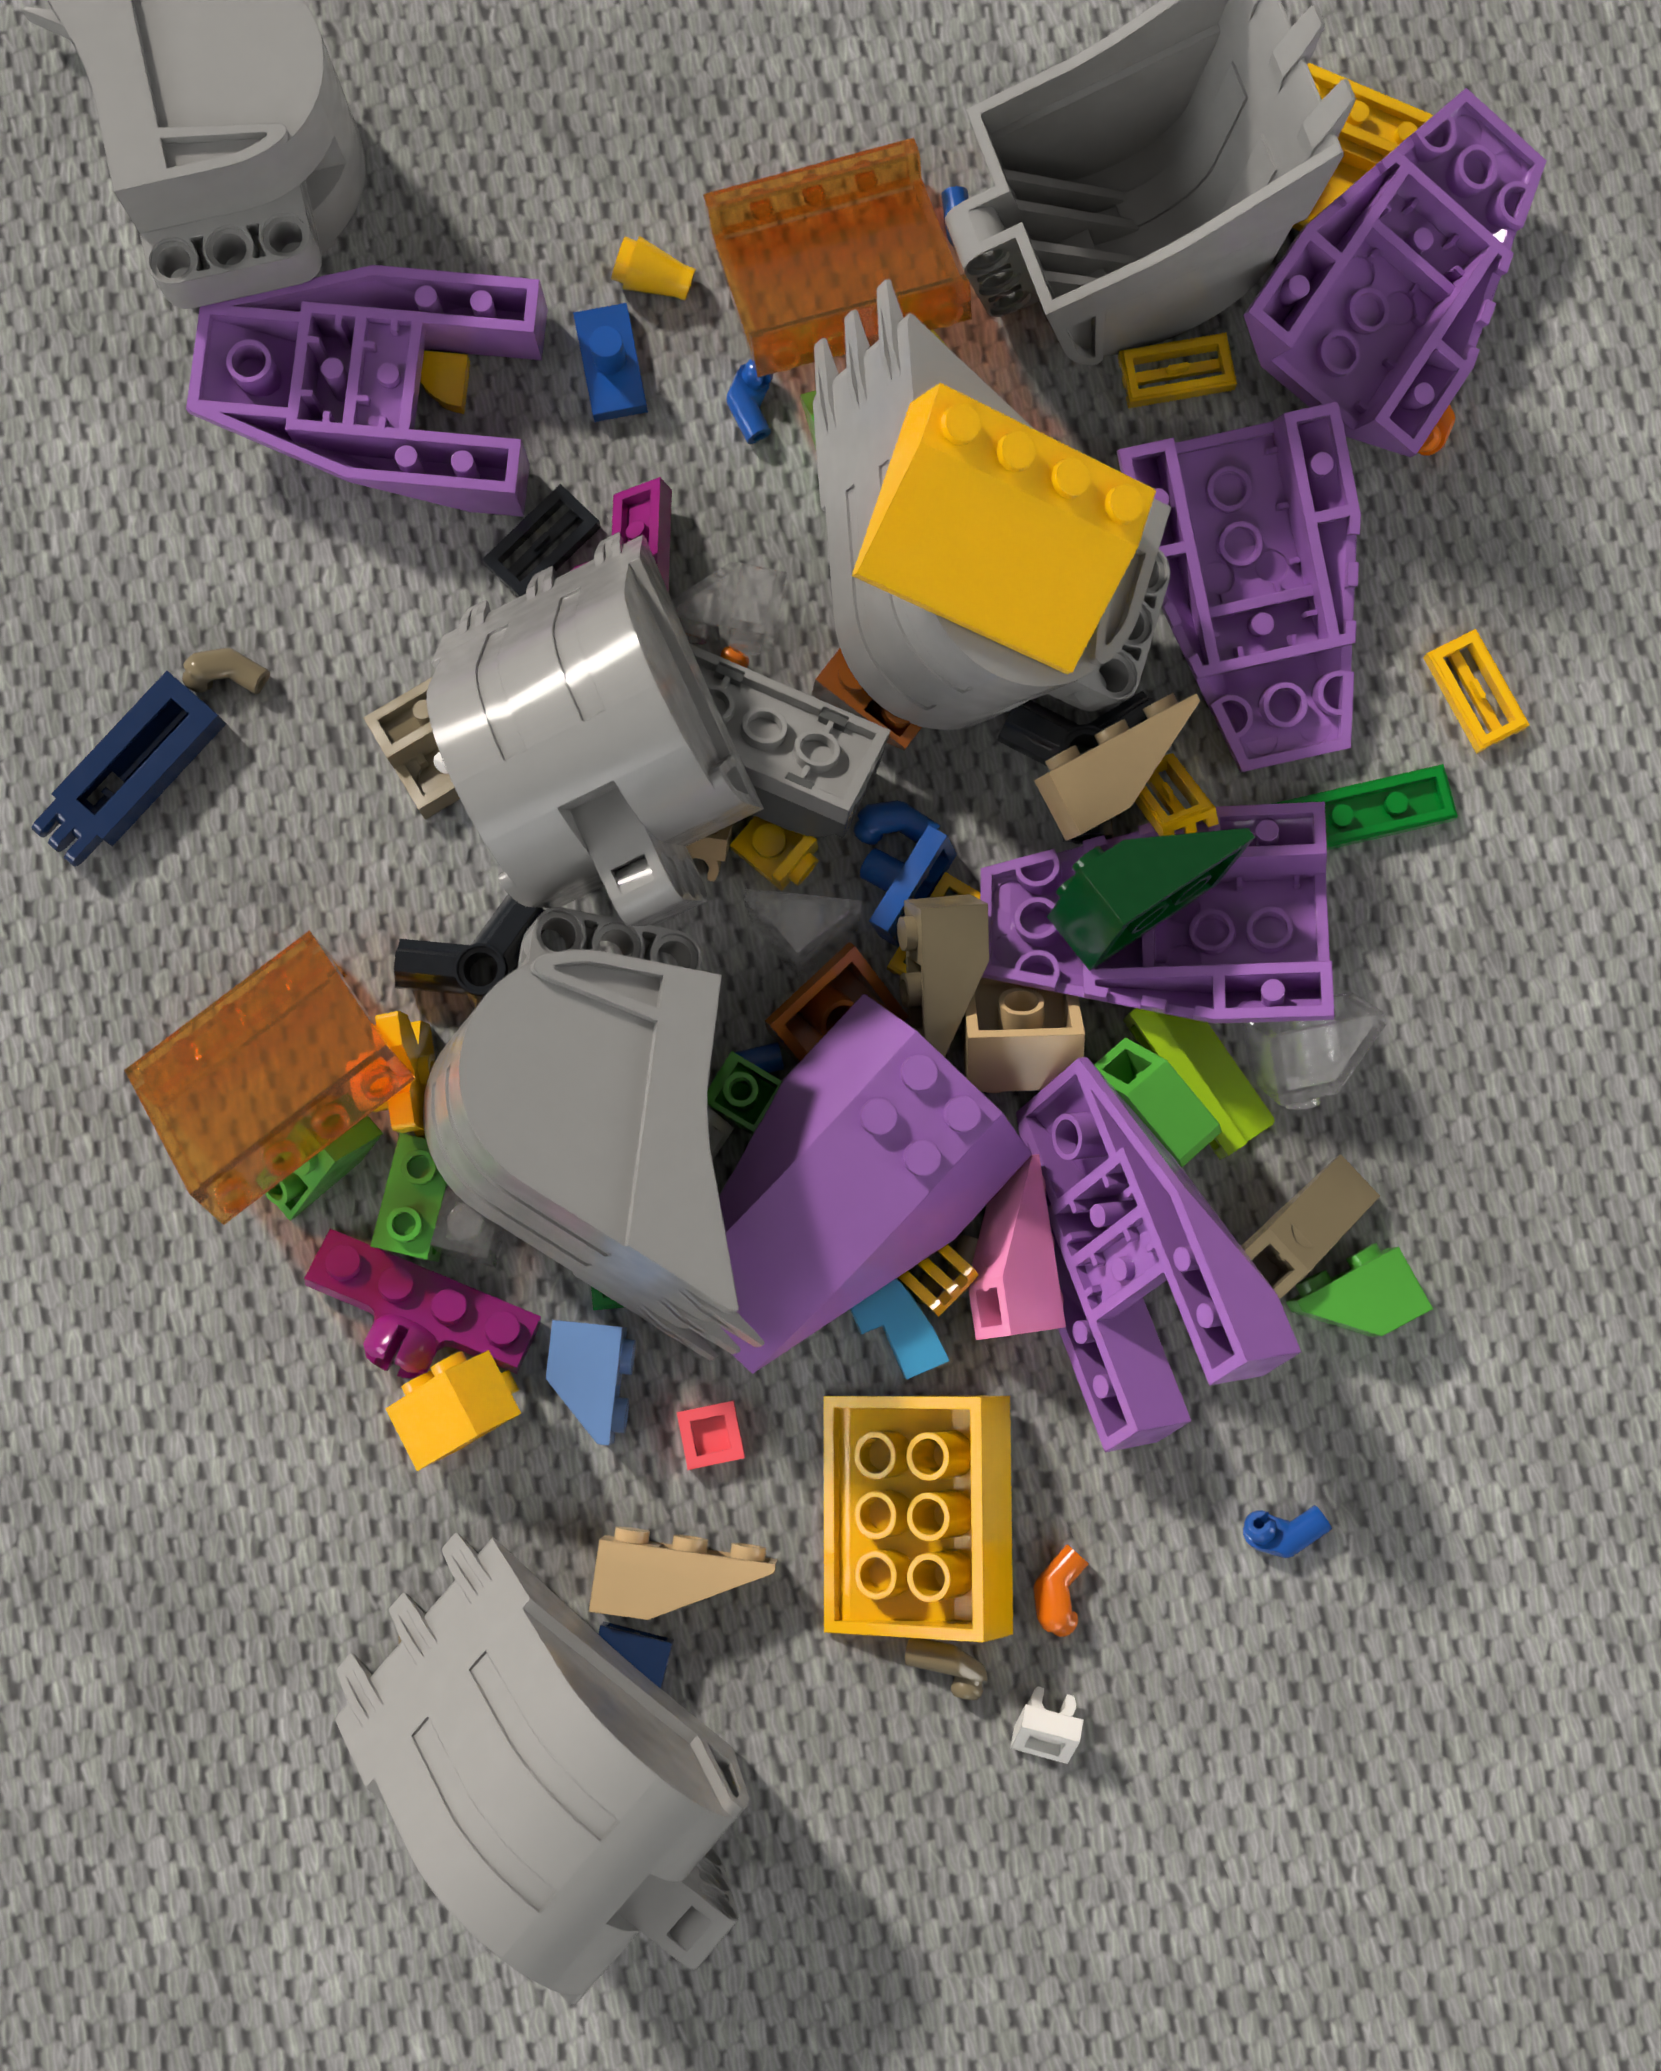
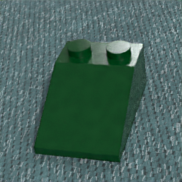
M1249 828L1124 839L1106 852L1100 846H1097L1083 855L1072 866V870L1076 874L1057 889L1056 894L1059 896V900L1047 918L1090 971L1217 886L1255 836Z

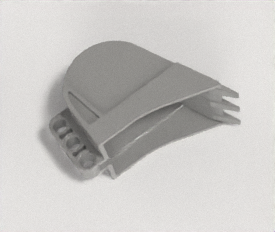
M47 0L52 10L24 7L23 12L30 22L69 39L81 58L93 91L113 191L140 233L146 265L151 276L165 298L173 306L182 309H193L303 284L312 280L318 274L322 265V254L335 244L336 237L343 231L357 209L365 183L366 158L358 127L330 60L324 40L314 16L304 0Z
M1160 0L1123 27L1084 51L967 108V114L995 186L954 206L947 213L945 224L963 271L986 312L992 317L1006 316L1040 301L1045 315L1067 357L1078 364L1093 366L1103 361V356L1117 355L1122 350L1149 346L1180 335L1211 319L1245 295L1266 273L1292 226L1308 218L1344 156L1337 137L1355 103V95L1348 79L1341 80L1323 99L1319 95L1307 66L1325 25L1318 6L1312 5L1291 27L1281 0Z
M890 279L884 280L877 287L879 340L870 347L859 313L855 309L848 313L844 320L846 369L840 374L838 373L826 338H821L814 345L816 395L813 400L820 504L821 510L826 511L835 630L839 646L849 669L868 695L891 714L910 721L909 723L938 730H956L972 727L1045 694H1049L1072 706L1089 712L1103 709L1127 699L1135 693L1139 685L1170 580L1169 563L1163 552L1159 550L1171 507L1156 499L1153 500L1138 549L1073 673L1070 674L1062 673L852 576L909 404L937 384L942 383L1033 428L912 313L903 317ZM1099 672L1105 679L1106 688L1100 682Z
M620 532L599 542L595 550L594 559L558 578L554 567L550 566L532 577L527 586L526 594L491 611L487 599L468 608L459 622V628L443 635L431 662L435 673L428 686L426 700L432 731L447 772L475 828L493 857L504 870L498 875V879L503 889L514 900L526 907H562L605 886L616 911L625 924L628 926H656L708 900L704 884L686 846L764 808L708 689L645 536L641 535L624 544Z
M564 907L550 908L543 911L524 934L521 942L518 968L499 981L486 994L448 1041L432 1067L427 1080L423 1102V1126L431 1157L448 1186L471 1208L568 1268L577 1278L706 1359L712 1361L717 1359L718 1355L702 1337L731 1354L741 1351L740 1347L722 1328L754 1347L763 1346L764 1340L737 1312L739 1306L709 1145L707 1087L722 975L700 971L702 962L701 950L697 942L690 935L681 931L653 925L628 926L622 919ZM553 930L558 932L565 941L566 950L555 952L547 948L541 939V931ZM600 941H610L616 944L623 955L600 951ZM665 952L672 955L679 966L658 962L657 953Z
M455 1533L442 1548V1553L455 1579L449 1588L426 1614L408 1594L402 1593L389 1608V1612L401 1642L373 1674L367 1670L353 1653H350L336 1670L348 1703L337 1714L335 1722L365 1787L386 1803L413 1863L430 1889L449 1912L498 1958L537 1984L560 1993L568 2003L574 2005L583 1998L639 1931L686 1967L693 1970L697 1969L739 1919L724 1863L718 1853L712 1848L749 1804L748 1792L733 1747L628 1662L494 1537L477 1553L460 1534Z

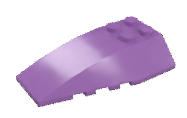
M1465 88L1307 223L1299 232L1243 315L1261 367L1308 407L1339 401L1346 437L1408 457L1415 456L1474 368L1480 349L1476 348L1483 327L1489 325L1496 305L1492 300L1501 276L1508 272L1514 255L1511 247L1515 235L1525 224L1547 160L1472 92Z
M1339 401L1286 412L1272 422L1175 443L1173 437L1118 449L1117 456L1121 473L1156 489L1154 499L1171 507L1159 550L1167 558L1170 567V580L1161 609L1240 773L1351 748L1354 672H1351L1352 644L1356 643V621L1353 620L1355 587L1358 586L1359 562H1356L1357 535L1360 534L1361 511Z
M1325 802L1217 806L1216 811L1219 824L1208 828L1201 820L1196 822V833L1249 828L1255 836L1253 841L1217 886L1090 971L1047 918L1059 900L1056 891L1064 882L1076 874L1072 870V866L1093 848L1100 846L1106 852L1124 839L1159 836L1150 823L1139 825L1136 832L1105 839V836L1102 835L1083 841V846L1056 853L1055 849H1050L981 868L980 900L988 903L989 962L982 977L1214 1024L1334 1020L1333 971L1329 952L1326 887L1327 842ZM1181 828L1174 831L1175 835L1185 834Z
M865 994L848 1009L783 1079L761 1123L758 1124L749 1140L748 1146L735 1170L729 1176L719 1194L739 1306L737 1312L765 1343L763 1346L754 1347L726 1329H722L741 1349L739 1353L732 1355L752 1374L953 1241L1032 1155L1005 1115L919 1032Z

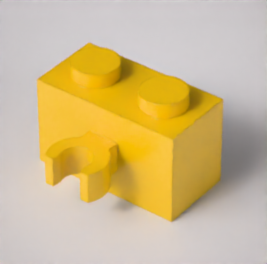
M489 1350L468 1360L463 1351L441 1360L430 1367L431 1371L402 1385L401 1388L405 1396L386 1408L417 1471L461 1450L521 1414L512 1394L519 1391V1388L510 1370L503 1373L500 1372Z

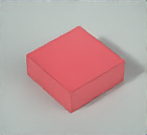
M734 1400L676 1412L688 1470L745 1458Z

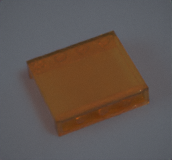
M914 137L703 194L712 242L758 377L787 371L815 362L814 345L821 338L827 339L833 357L846 354L844 320L845 316L855 309L859 313L871 347L879 340L877 287L886 279H890L903 317L912 313L929 330L949 327L953 324L972 319L970 282L965 274L959 275L923 184L920 152Z
M310 930L124 1070L189 1194L223 1225L416 1079L413 1073L393 1052L345 980L347 975L342 967Z

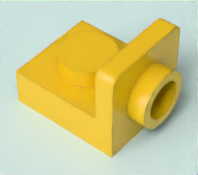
M756 816L730 844L731 850L781 891L790 881L799 886L819 862L814 856V853L818 850L815 837L805 836L784 829Z

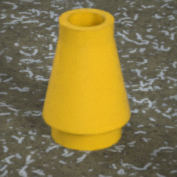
M625 236L615 261L611 280L622 283L623 290L676 297L686 301L696 269L683 264L641 236L638 237L637 241Z

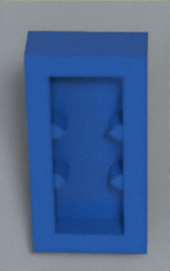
M627 303L574 312L573 315L594 422L647 413L648 409Z
M928 825L905 863L875 848L866 856L861 866L860 878L886 891L885 896L869 922L879 937L898 948L900 945L897 935V924L899 917L905 916L904 900L929 898L943 874L947 872L957 856L948 835Z

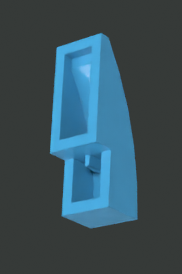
M894 1279L850 1309L861 1335L878 1327H883L904 1379H910L950 1361L933 1326L911 1294L897 1279Z

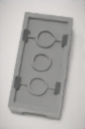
M690 644L717 709L764 808L752 815L805 836L827 837L837 835L843 838L851 825L862 797L864 798L876 775L891 730Z

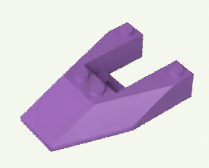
M370 265L315 277L308 282L201 306L199 309L186 410L193 416L351 483L467 512L524 517L530 463L521 439L414 430L424 350L542 360L548 308L540 279Z
M1088 1057L1076 1059L1016 1112L1019 1136L1032 1155L1039 1154L1042 1175L1046 1184V1201L1051 1232L1055 1242L1054 1252L1060 1290L1064 1299L1063 1310L1066 1323L1065 1328H1058L1104 1452L1159 1442L1191 1422L1183 1396L1178 1388L1143 1299L1144 1296L1165 1281L1169 1283L1209 1386L1264 1376L1301 1353L1276 1292L1175 1158Z

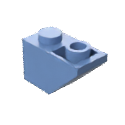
M552 1320L546 1380L594 1441L601 1445H611L615 1441V1433L626 1432L629 1398H621L619 1396L622 1374L632 1375L636 1341L626 1339L627 1327Z

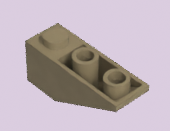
M970 894L904 900L905 916L899 917L897 924L899 945L902 951H906V973L900 975L899 992L902 1005L908 1008V1025L919 1032L944 1057L989 962L988 903Z
M1339 1154L1246 1240L1241 1247L1276 1292L1280 1300L1320 1262L1377 1201L1380 1195Z

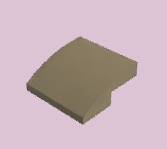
M432 677L363 718L425 820L460 800L449 774L440 772L433 762L434 756L439 752L432 731L426 700L427 689Z

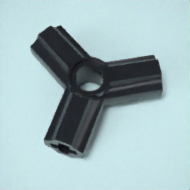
M1140 691L1089 724L1082 725L1029 700L1011 710L997 741L1047 766L1046 760L1074 745L1087 746L1090 749L1097 747L1099 744L1094 735L1123 719L1126 720L1129 728L1147 720L1143 709L1153 704L1154 700L1149 698L1143 691ZM1112 818L1066 841L1063 837V842L1083 844L1084 840L1102 835L1105 836V839L1113 838Z
M508 894L471 945L400 939L395 952V988L467 995L474 1010L499 981L518 968L521 942L524 934L545 910L543 908L523 906ZM483 957L494 958L498 966L495 979L488 985L475 986L470 977V970L473 964Z

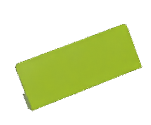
M1138 1008L1131 1011L1123 1019L1137 1042L1142 1047L1166 1059L1218 1121L1222 1132L1209 1145L1219 1160L1230 1156L1246 1145L1249 1140L1274 1124L1275 1119L1208 1022Z

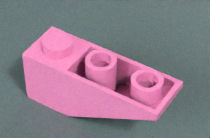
M1039 1154L1031 1155L987 1203L972 1267L979 1276L968 1286L976 1340L1066 1327L1063 1310L1064 1299L1060 1290L1054 1252L1055 1242L1051 1232L1045 1194L1046 1184L1042 1175Z

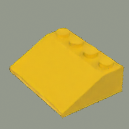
M939 383L909 404L852 576L1062 673L1070 674L1073 673L1138 549L1156 489Z
M823 1396L824 1633L987 1642L1013 1635L1010 1396Z

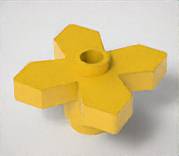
M400 1011L376 1015L375 1021L381 1053L363 1056L360 1063L349 1066L348 1081L352 1099L358 1109L370 1108L373 1112L389 1110L393 1131L400 1133L414 1131L417 1137L426 1139L423 1126L424 1093L427 1080L435 1063L431 1026L421 1020L410 1022L408 1015Z

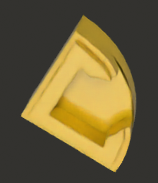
M424 351L420 383L425 391L443 408L465 414L471 362L468 354Z

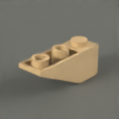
M1171 693L1145 707L1143 711L1147 720L1129 728L1126 720L1123 719L1094 735L1099 744L1097 747L1081 755L1076 745L1045 761L1050 772L1037 778L1034 782L1066 841L1131 808L1199 704L1200 699L1197 694L1178 703L1174 693Z
M615 1527L614 1536L604 1535L599 1539L589 1612L649 1620L774 1574L777 1559L765 1558L766 1547L758 1545L731 1543L730 1552L708 1550V1539L701 1537L673 1535L672 1544L649 1541L650 1531Z

